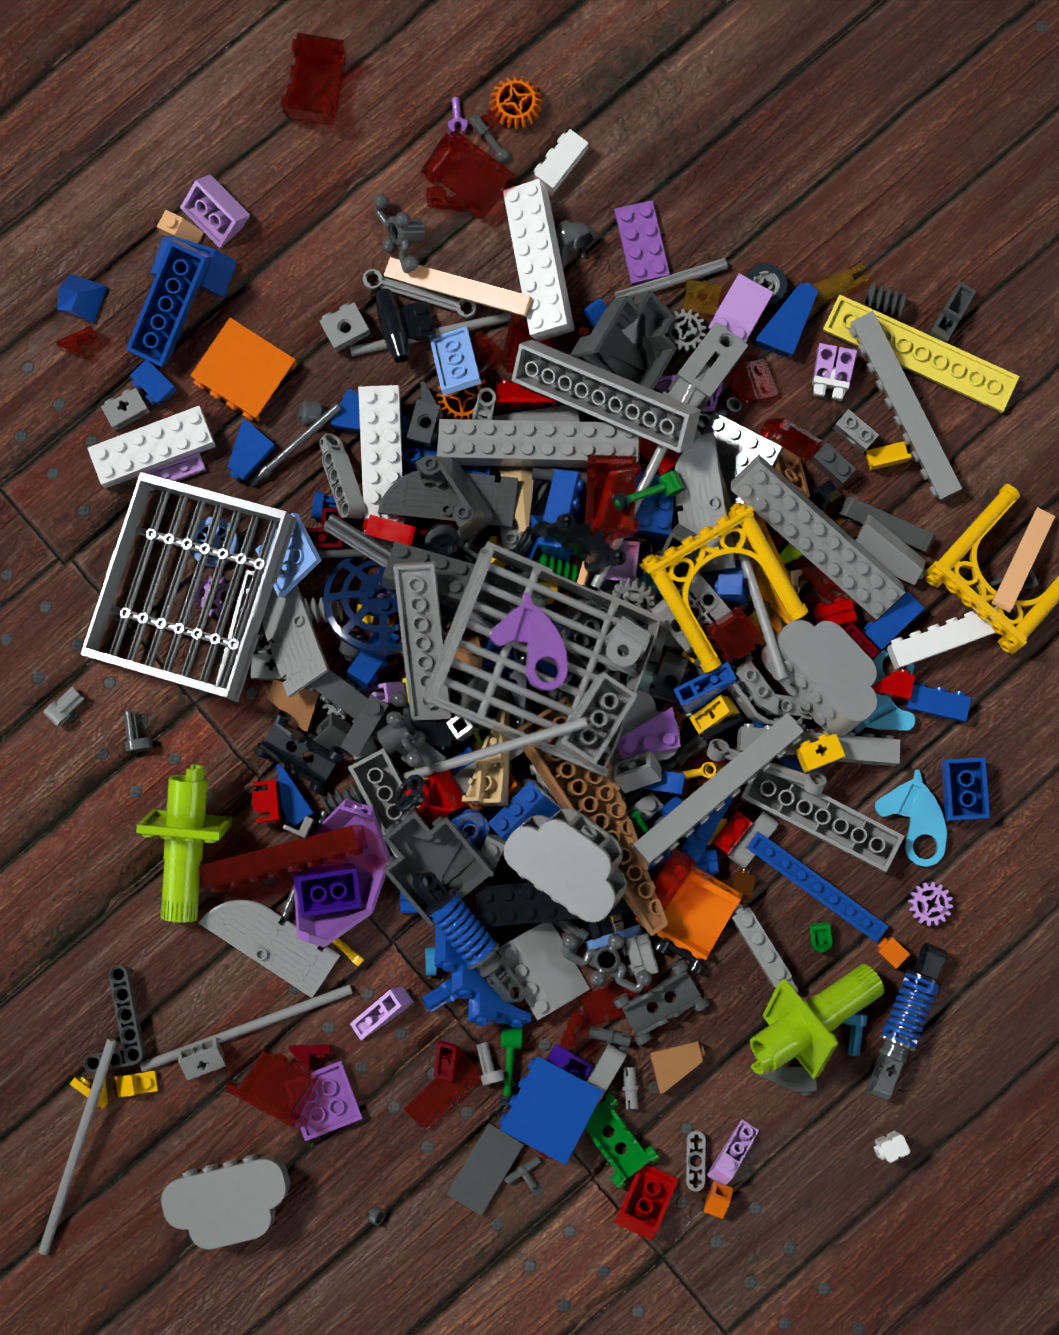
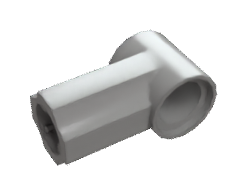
M71 687L58 701L52 702L43 713L56 727H60L69 719L70 713L85 699L74 687Z

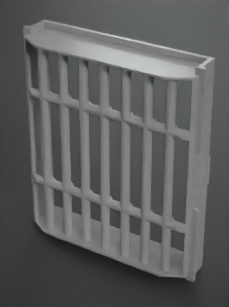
M140 472L80 655L238 702L259 639L258 631L273 585L277 582L297 518L291 516L286 511ZM151 488L162 491L150 529L141 528L139 524ZM169 495L179 496L180 498L168 534L159 533L158 529ZM187 500L197 501L198 503L186 539L175 537ZM205 504L216 506L204 544L193 542ZM223 509L234 511L222 549L211 547ZM241 514L252 516L240 554L229 552ZM259 519L270 521L259 558H249V550ZM278 523H279V526H278V529H277V532H276V536H275V539H274V542H273V545H272V548H271V551H270L268 560H267V562H266V559H267V556H268V553H269V550H270V547H271V544H272V541H273V537H274V534H275L277 525H278ZM137 534L147 537L125 607L113 606L135 536ZM154 541L165 542L142 613L133 612L132 608ZM172 546L183 547L161 616L158 619L150 617ZM190 550L201 552L179 622L177 624L168 622ZM208 555L219 557L196 629L185 627ZM226 560L237 562L215 633L204 632L205 625ZM244 566L255 567L233 638H224L222 634ZM263 570H264V573H263V576H262V579H261V582H260V585H259V588H258V592H257V595H256V598H255V601H254V604H253V607H252V610H251V613H250V616H249V620H248V623H247V626H246V629H245V632H244L242 641L240 642L241 637H242V634H243V631H244V628H245V625H246V621H247V618H248V615H249V612H250V609H251V606H252V603H253V600H254V597H255V593H256V590H257V587H258V584H259V581H260L262 572H263ZM111 613L121 616L110 653L106 654L99 652L98 649ZM132 619L139 621L126 660L117 657L128 621ZM149 624L156 626L157 629L145 665L136 663L135 659L146 625ZM167 629L174 631L175 634L164 668L160 670L153 668V664L164 630ZM184 634L193 637L182 673L177 675L171 673V669L182 635ZM202 639L211 642L198 681L189 678ZM222 645L229 647V651L218 685L215 686L208 684L207 681L218 647ZM237 650H239V651H238V654H237V657H236V660H235V663H234V666H233V669H232V672H231V676H230V679H229L227 688L225 689L226 684H227V681H228V677H229V674H230V671H231V668H232V665H233V662H234V659H235V656H236V653H237Z
M487 542L486 546L480 550L422 700L489 729L496 730L501 735L510 739L519 738L527 734L485 717L489 705H493L547 729L559 725L493 697L498 685L567 714V723L586 694L590 681H594L597 676L594 673L597 662L630 675L626 687L636 693L656 640L658 628L664 625L666 618L606 592H596L553 573V570ZM495 558L531 574L530 578L527 579L492 564L491 560ZM487 571L525 586L524 593L528 592L530 597L534 590L603 620L604 623L599 632L534 604L549 619L595 638L597 641L592 651L561 637L565 648L590 659L586 670L567 662V671L582 677L579 689L564 682L561 686L557 687L575 696L572 708L500 678L504 666L525 675L526 666L508 659L511 647L527 653V644L510 641L503 645L501 653L498 655L461 639L465 628L490 637L492 629L469 620L473 609L499 620H503L508 615L476 601L480 589L518 606L524 603V593L522 598L485 583L484 579ZM538 577L606 606L609 610L607 613L536 583ZM616 611L649 625L646 630L651 634L648 646L641 659H637L633 668L630 666L625 668L617 667L609 661L608 657L601 654L604 643L608 641L605 637L608 635L611 625L616 626L620 621V618L615 617ZM620 645L618 649L628 653L626 646ZM461 647L496 662L493 674L455 659L454 656L457 648ZM541 658V660L557 666L553 660ZM450 666L488 681L489 684L486 692L483 693L447 678ZM535 670L536 676L543 682L549 683L555 679ZM442 685L481 700L478 713L437 697ZM628 712L599 758L598 763L594 766L588 767L560 747L553 746L544 741L531 744V746L607 777L610 769L606 768L615 750Z

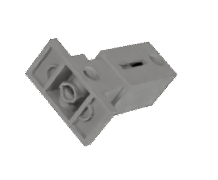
M716 322L677 373L668 388L670 390L669 393L664 391L663 394L679 401L687 384H692L697 389L689 405L702 410L748 347V344L741 337L732 334L727 327ZM697 430L694 439L701 436Z

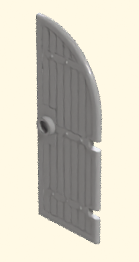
M709 432L694 439L692 448L681 453L675 466V470L685 488L682 492L675 495L676 506L683 505V511L677 512L679 524L695 532L694 537L700 534L699 530L708 525L711 527L717 524V519L720 517L728 516L714 432ZM730 533L726 535L724 542L726 546L733 547ZM719 536L706 543L709 547L718 546L719 549L723 548L719 544ZM734 553L723 554L709 560L698 572L736 567Z
M298 585L285 597H278L273 587L262 619V627L267 641L271 642L274 640V643L269 647L281 679L287 677V680L283 682L287 697L290 698L327 673L329 669Z
M249 900L228 901L211 909L200 920V925L311 998H313L340 957V954L328 946L321 951L317 945L298 939L296 925L288 920L284 926L278 923L282 916L258 902Z

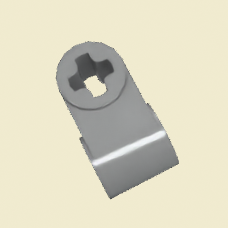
M484 387L480 390L472 420H492L496 393L492 388ZM485 391H489L493 395L492 400L489 402H485L481 398L482 393Z

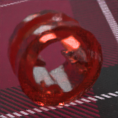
M487 110V114L481 115V118L492 130L494 125H498L500 122L491 110Z

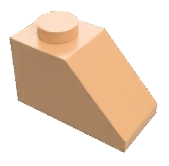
M167 210L164 211L157 225L160 234L166 237H179L199 244L204 234L202 230L186 219Z

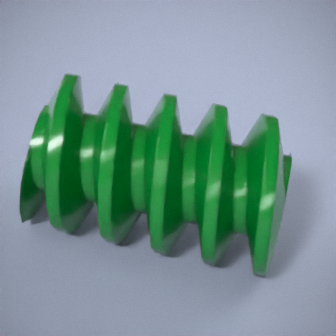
M546 554L540 557L539 564L552 569L553 573L576 583L579 575L576 564L570 568L569 562H565L562 566L561 559L554 562V557L552 556L548 560Z

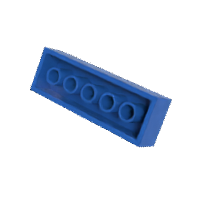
M177 239L170 240L127 345V351L161 367L169 363L211 261V255Z

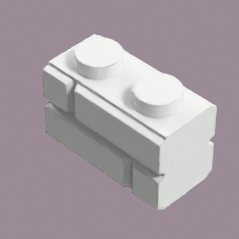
M892 1131L886 1134V1137L882 1136L875 1140L876 1146L873 1148L881 1160L885 1159L891 1163L899 1159V1156L903 1157L910 1154V1149L903 1135L896 1131Z

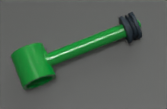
M673 470L658 478L660 484L627 496L624 493H620L613 497V502L616 509L621 511L627 509L629 503L659 492H664L666 497L669 498L679 494L685 488L677 471Z
M502 1027L501 1048H506L507 1053L504 1095L499 1096L501 1098L499 1099L501 1100L499 1104L510 1106L508 1104L513 1096L515 1049H521L522 1029Z

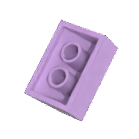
M211 174L195 180L180 206L219 248H222L243 228L250 217V214Z

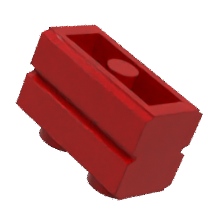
M845 596L833 599L834 603L826 605V602L815 604V608L810 611L814 626L822 621H831L840 627L847 626L851 622L853 624L857 622L851 598L845 599Z
M735 811L711 844L725 855H729L753 822L739 811Z

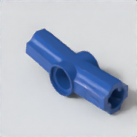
M452 978L422 997L423 1003L430 1013L445 1003H450L459 997L458 995L451 994Z

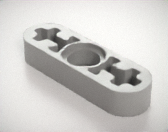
M693 1130L687 1135L686 1184L692 1191H700L705 1185L706 1139L703 1133L698 1130ZM695 1134L702 1138V1141L698 1142V1149L702 1148V1152H690V1148L694 1149V1142L690 1141V1139L694 1138ZM693 1155H699L702 1159L701 1164L697 1167L690 1164V1158ZM690 1169L695 1171L702 1169V1173L697 1172V1178L701 1180L697 1187L690 1183V1180L694 1179V1172L689 1173Z

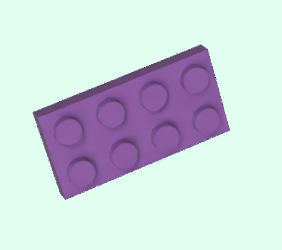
M653 200L615 208V217L631 285L670 275Z

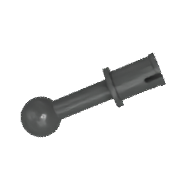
M476 113L468 121L477 131V136L484 137L494 150L495 159L498 163H507L510 160V152L500 147L488 131L491 127L487 126L478 113Z

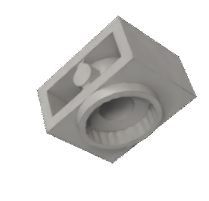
M346 303L339 308V311L327 313L320 320V324L335 352L354 345L357 341L370 335V331L355 303ZM342 327H351L348 333L341 332Z

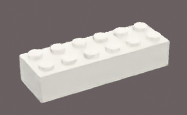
M196 406L88 447V451L99 481L106 489L138 477L140 472L144 473L194 453L204 452L216 447L203 410L200 406Z

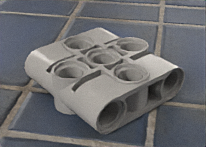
M697 571L689 586V590L695 598H692L688 593L690 608L695 607L698 610L695 618L700 627L703 623L710 624V631L704 633L709 638L713 636L716 630L730 620L734 614ZM683 583L677 587L679 592H682ZM707 594L713 596V602L709 605L703 603V597ZM663 599L651 611L656 615L666 618L664 627L686 653L689 654L693 649L682 629L679 631L672 629V623L676 619ZM707 613H709L712 616V618L717 622V626L706 615Z

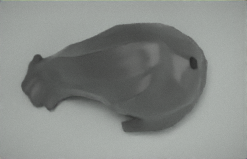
M563 221L555 229L562 267L566 265L570 251H575L582 247L581 254L585 257L588 246L597 238L596 231L582 221Z

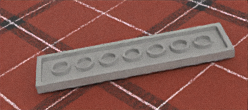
M435 562L394 564L393 569L411 721L451 719V712L422 700L444 645ZM442 685L437 697L451 702L449 687Z

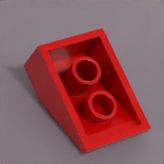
M646 1164L635 1173L614 1223L651 1240L657 1233L678 1179L651 1165Z

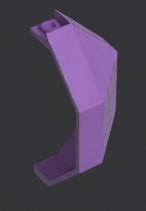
M346 798L312 832L299 871L354 863L357 868L361 908L300 917L294 884L298 939L320 947H326L373 914L386 877V873L383 871L386 866L384 863L390 858L373 807Z

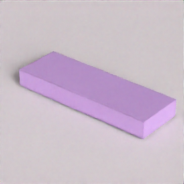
M197 452L144 473L177 482L204 472L206 468L200 453Z

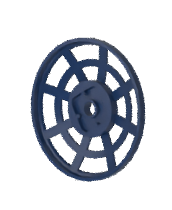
M358 557L345 558L334 568L324 588V613L333 632L346 644L359 651L379 655L403 652L402 643L388 645V633L401 631L400 623L388 626V618L397 616L399 612L396 590L382 587L385 567L380 565V573L368 576L362 570L377 565V562L370 560L356 567L350 561ZM343 567L351 572L344 581L342 592L330 594V587L338 571ZM355 576L363 581L360 590L348 591L349 585ZM382 592H386L389 594V597L386 599H381L378 597V595ZM359 598L362 608L354 614L349 606L348 599ZM342 600L344 611L350 619L343 628L338 625L333 617L330 608V602ZM440 604L441 616L444 604ZM367 614L379 618V626L370 625L362 621V619ZM356 625L366 631L379 633V645L362 642L350 636L349 633Z

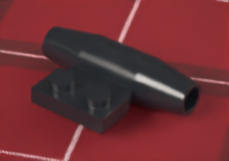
M384 288L376 292L377 316L384 341L396 363H404L410 358L408 338L421 341L433 339L436 336L427 302L407 304V306L400 310L390 289Z

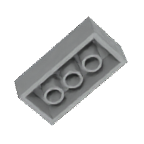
M606 673L598 674L568 721L589 716L592 725L559 736L555 745L588 767L596 765L638 695Z

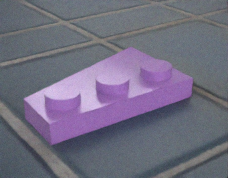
M673 707L618 739L617 744L621 760L648 751L656 753L681 747Z

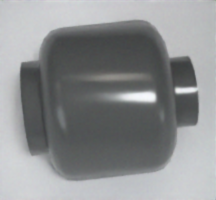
M305 400L301 405H298L297 420L303 426H311L327 410L323 408L320 401Z
M355 631L349 633L353 638L367 643L363 634ZM341 640L339 652L344 655L343 659L354 662L361 651Z

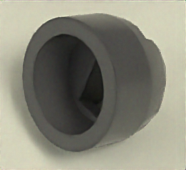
M374 1207L368 1211L370 1214L367 1215V1218L372 1224L378 1226L383 1222L385 1218L384 1210Z

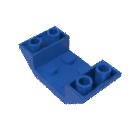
M179 237L162 238L150 272L151 275L156 276L170 240L177 239L212 256L200 287L204 288L206 293L225 298L237 264L236 260L216 249Z

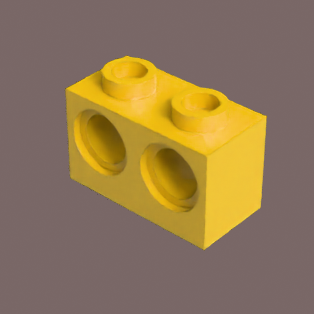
M719 695L689 718L698 734L704 735L706 730L740 714L731 697Z

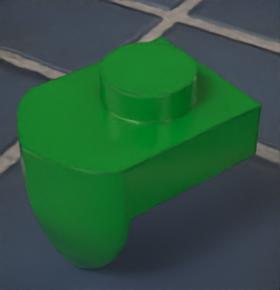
M830 922L809 924L813 949L820 953L829 951L833 945Z

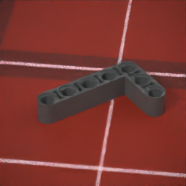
M116 965L109 971L122 1048L114 1050V1053L119 1056V1062L117 1064L110 1062L108 1070L137 1064L145 1058V1047L131 972L125 965ZM119 968L124 971V977L121 980L115 976V972ZM123 988L128 992V997L125 1000L119 996V992ZM125 1009H129L132 1013L129 1020L123 1017ZM128 1029H133L136 1033L133 1040L127 1038L126 1033ZM132 1049H136L139 1052L137 1060H133L130 1056ZM103 1052L94 1053L85 1058L84 1067L88 1072H97L98 1067L93 1068L90 1061L95 1057L100 1063Z

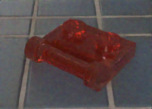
M482 331L471 339L476 363L490 350L494 353L478 368L481 376L494 363L506 356Z

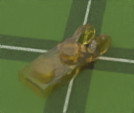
M864 264L855 266L850 270L847 269L813 284L815 289L818 290L817 297L820 304L839 296V294L842 295L856 289L857 286L869 281V275H864L857 280H854L852 276L865 269Z

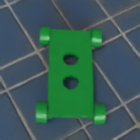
M609 1090L603 1095L605 1099L595 1107L584 1130L616 1171L610 1178L620 1190L626 1185L625 1180L650 1161L653 1163L657 1162L660 1157L651 1145L645 1150L641 1147L613 1109L619 1102ZM607 1125L614 1128V1135L610 1138L605 1137L602 1133L603 1128ZM623 1142L626 1144L627 1150L624 1154H618L615 1151L617 1143Z

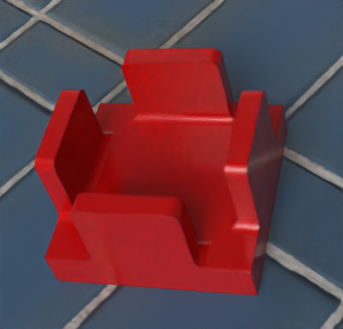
M271 779L253 782V787L268 786L267 790L252 792L254 812L260 814L270 813V817L256 818V823L282 822L283 811L278 780Z

